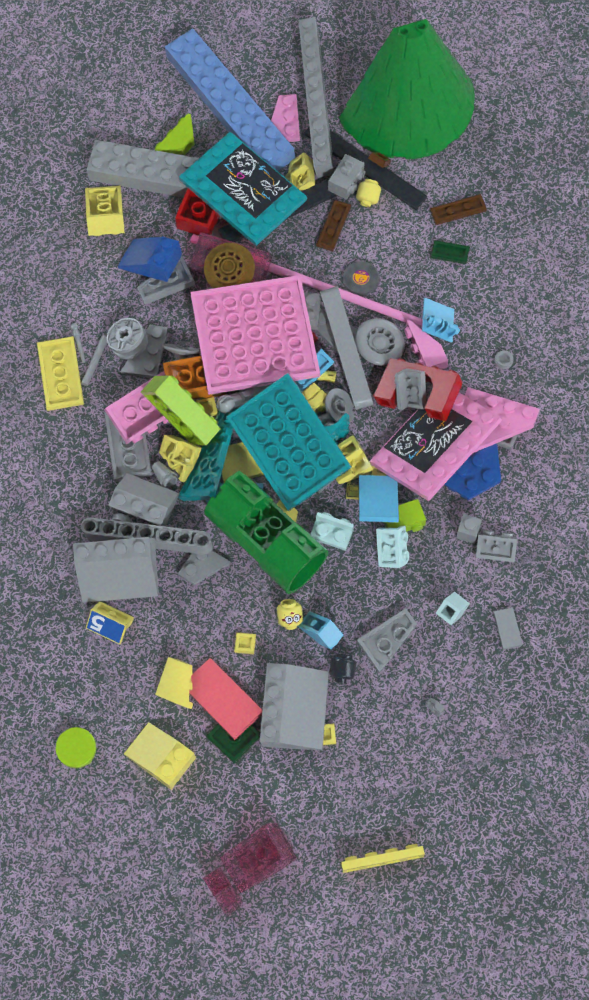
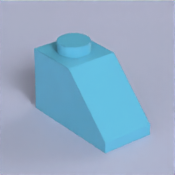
M311 611L306 614L303 622L298 625L300 629L328 649L336 646L343 636L342 632L330 619Z

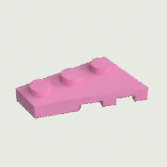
M296 94L279 95L271 122L288 142L300 141Z

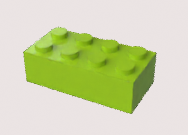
M154 376L141 391L143 396L188 442L194 445H207L220 430L217 421L204 412V407L191 398L190 392L178 385L179 381L174 376Z

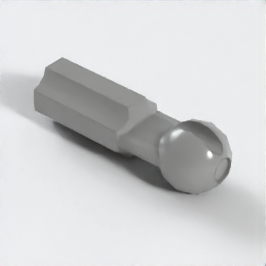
M268 385L243 389L231 395H222L217 400V408L222 413H230L265 390Z

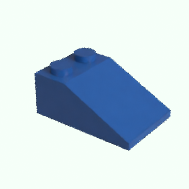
M163 236L133 239L121 259L118 269L168 282L182 256L180 243L177 240Z

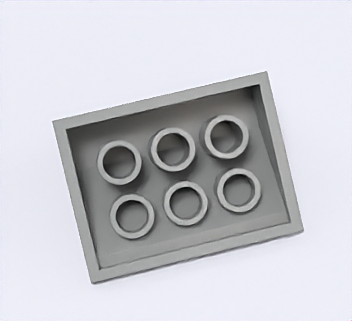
M141 537L73 544L74 564L82 603L159 596L155 538Z
M267 663L260 743L263 747L323 751L329 671L289 664Z

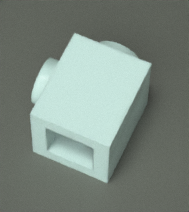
M453 592L445 598L436 614L452 625L460 619L470 603L456 592Z

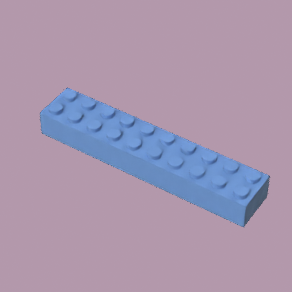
M193 28L165 46L166 56L228 132L233 133L276 171L295 159L293 146Z

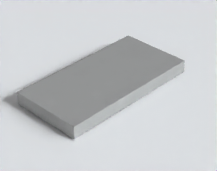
M104 412L114 481H121L126 473L138 478L152 476L146 433H143V439L135 444L132 441L126 444L107 413Z

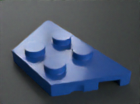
M497 443L471 455L444 485L469 501L501 483Z

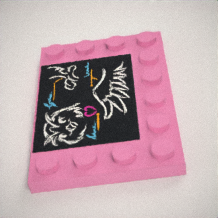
M458 393L446 421L429 418L425 409H418L370 460V463L381 472L429 501L501 423V417L465 395Z

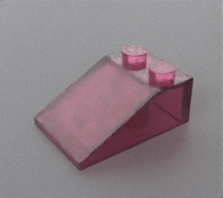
M277 823L265 824L220 857L240 893L276 874L298 859Z

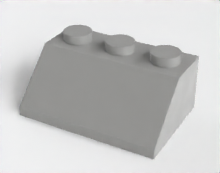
M126 473L115 487L108 506L148 523L166 526L179 493Z

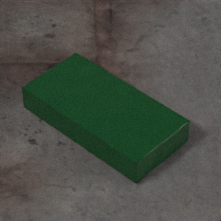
M434 240L431 258L467 264L470 246Z

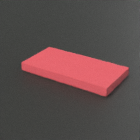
M211 658L192 674L193 690H189V694L234 740L262 715L263 710Z

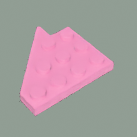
M468 387L465 393L466 397L499 415L502 420L474 452L534 428L540 409Z

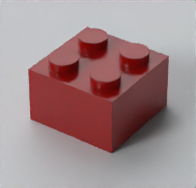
M188 188L175 217L176 227L179 230L209 238L220 215Z

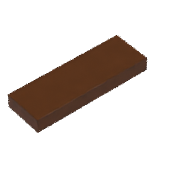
M481 194L430 208L435 226L487 211Z
M334 200L316 247L334 251L351 210V204Z

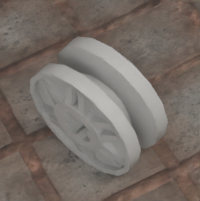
M124 318L118 320L109 328L106 341L117 357L127 360L137 357L146 349L148 335L139 321L134 318Z

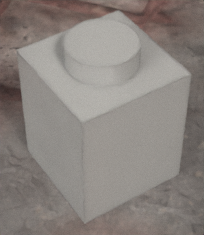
M463 514L456 539L475 544L482 519Z

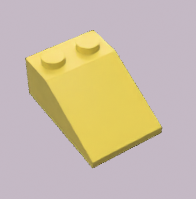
M121 185L85 188L88 235L100 236L125 233Z
M149 722L124 753L125 756L170 790H172L196 759L194 752Z

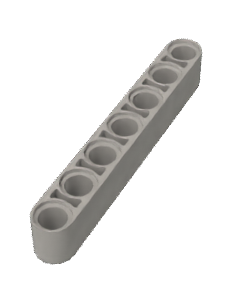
M336 286L320 291L355 409L358 410L374 405L339 288Z
M86 518L81 523V529L85 537L91 541L141 538L146 534H151L150 537L155 538L156 549L203 555L213 550L211 537L205 531L99 518ZM95 527L93 531H88L89 528ZM114 529L112 533L106 534L108 530ZM132 531L131 535L125 536L127 532ZM170 536L168 540H162L163 537ZM188 538L187 542L181 543L182 539ZM201 541H208L205 545H199Z

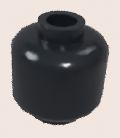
M337 653V656L331 658L329 675L335 677V682L346 683L347 680L354 678L357 663L352 659L353 656Z

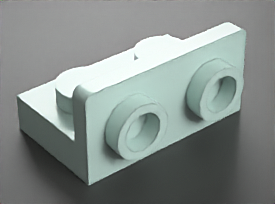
M317 512L311 535L318 542L346 551L354 531V525L347 519H337L329 513Z
M406 527L377 528L379 567L401 568L406 565L409 560Z

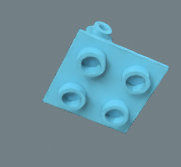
M424 298L422 331L448 342H453V336L460 332V328L454 324V309Z

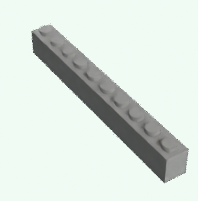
M316 17L298 21L313 165L316 176L319 178L331 176L334 173L319 29Z

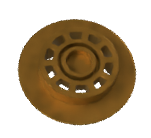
M223 243L216 246L208 254L204 263L205 278L213 288L250 283L255 271V263L251 253L244 246L237 243Z

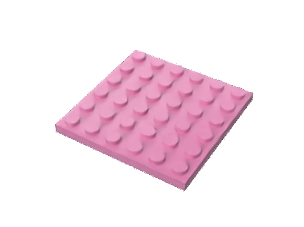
M300 275L190 292L208 395L272 385L287 373L291 375L294 381L320 377V369Z

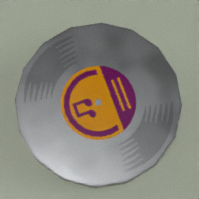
M357 261L345 269L343 284L349 292L359 296H366L377 289L379 273L372 264L365 261Z

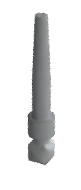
M73 323L71 324L72 334L76 340L82 363H85L80 331L78 330V325Z

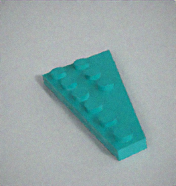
M236 409L230 413L218 412L215 420L220 430L207 445H202L198 460L179 492V499L183 501L210 500L211 497L215 498L233 432V427L226 417Z

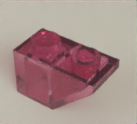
M221 867L203 877L226 917L244 905Z

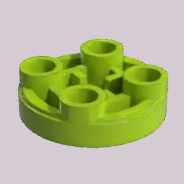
M80 727L65 730L56 742L55 750L57 757L61 763L70 768H81L90 764L96 754L94 737L89 731Z

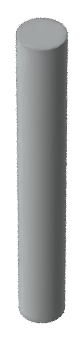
M105 335L101 336L81 382L82 385L88 386L107 343Z

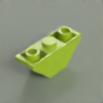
M188 113L178 121L176 127L173 130L171 129L164 140L156 145V151L184 156L195 145L191 114Z

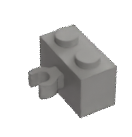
M345 154L328 181V191L348 199L350 194H354L358 181H362L365 176L364 162Z

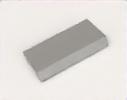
M508 608L494 611L493 614L502 649L521 647L523 644L514 609Z

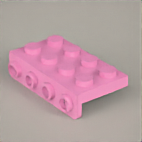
M163 371L157 376H164L165 372ZM152 379L104 409L126 444L131 441L135 444L143 439L142 434L146 431L150 434L158 429L157 424L160 422L164 424L169 422L141 393Z

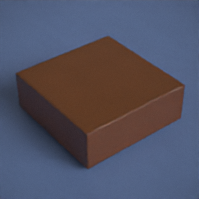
M373 152L368 157V159L382 168L388 167L391 163V159L380 152Z

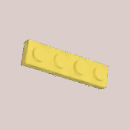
M418 844L406 846L405 850L398 851L397 848L385 850L384 854L377 855V852L365 854L364 858L357 859V856L347 857L344 862H341L343 873L423 858L425 853L423 846L418 847Z

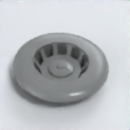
M373 318L363 322L356 331V348L361 356L370 363L385 366L388 365L390 358L398 360L403 355L405 349L404 337L400 329L392 322L381 318Z

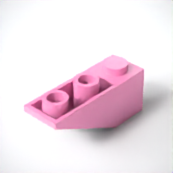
M407 320L406 328H404L407 339L411 338L413 343L411 348L413 353L419 357L418 363L428 367L435 366L441 370L447 368L448 359L442 345L423 332L412 321Z

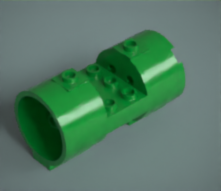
M240 470L226 479L216 497H211L205 507L204 515L232 542H237L259 563V567L287 594H292L316 574L325 562L328 550L277 506L273 499L246 474L244 475Z

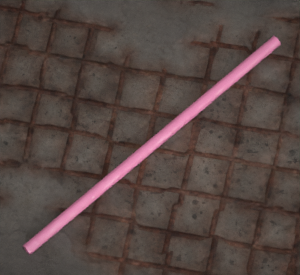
M195 234L192 235L190 241L209 250L220 245L217 242ZM252 256L255 267L282 277L300 275L303 285L319 291L335 287ZM339 288L341 298L405 323H407V320H410L422 329L421 318Z

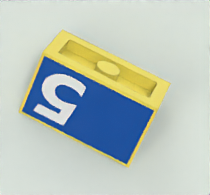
M99 601L91 609L86 629L121 644L125 631L132 624L134 617Z

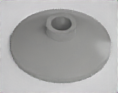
M339 388L332 389L327 393L325 407L331 419L338 422L347 413L349 414V422H351L355 415L352 411L354 403L350 395Z

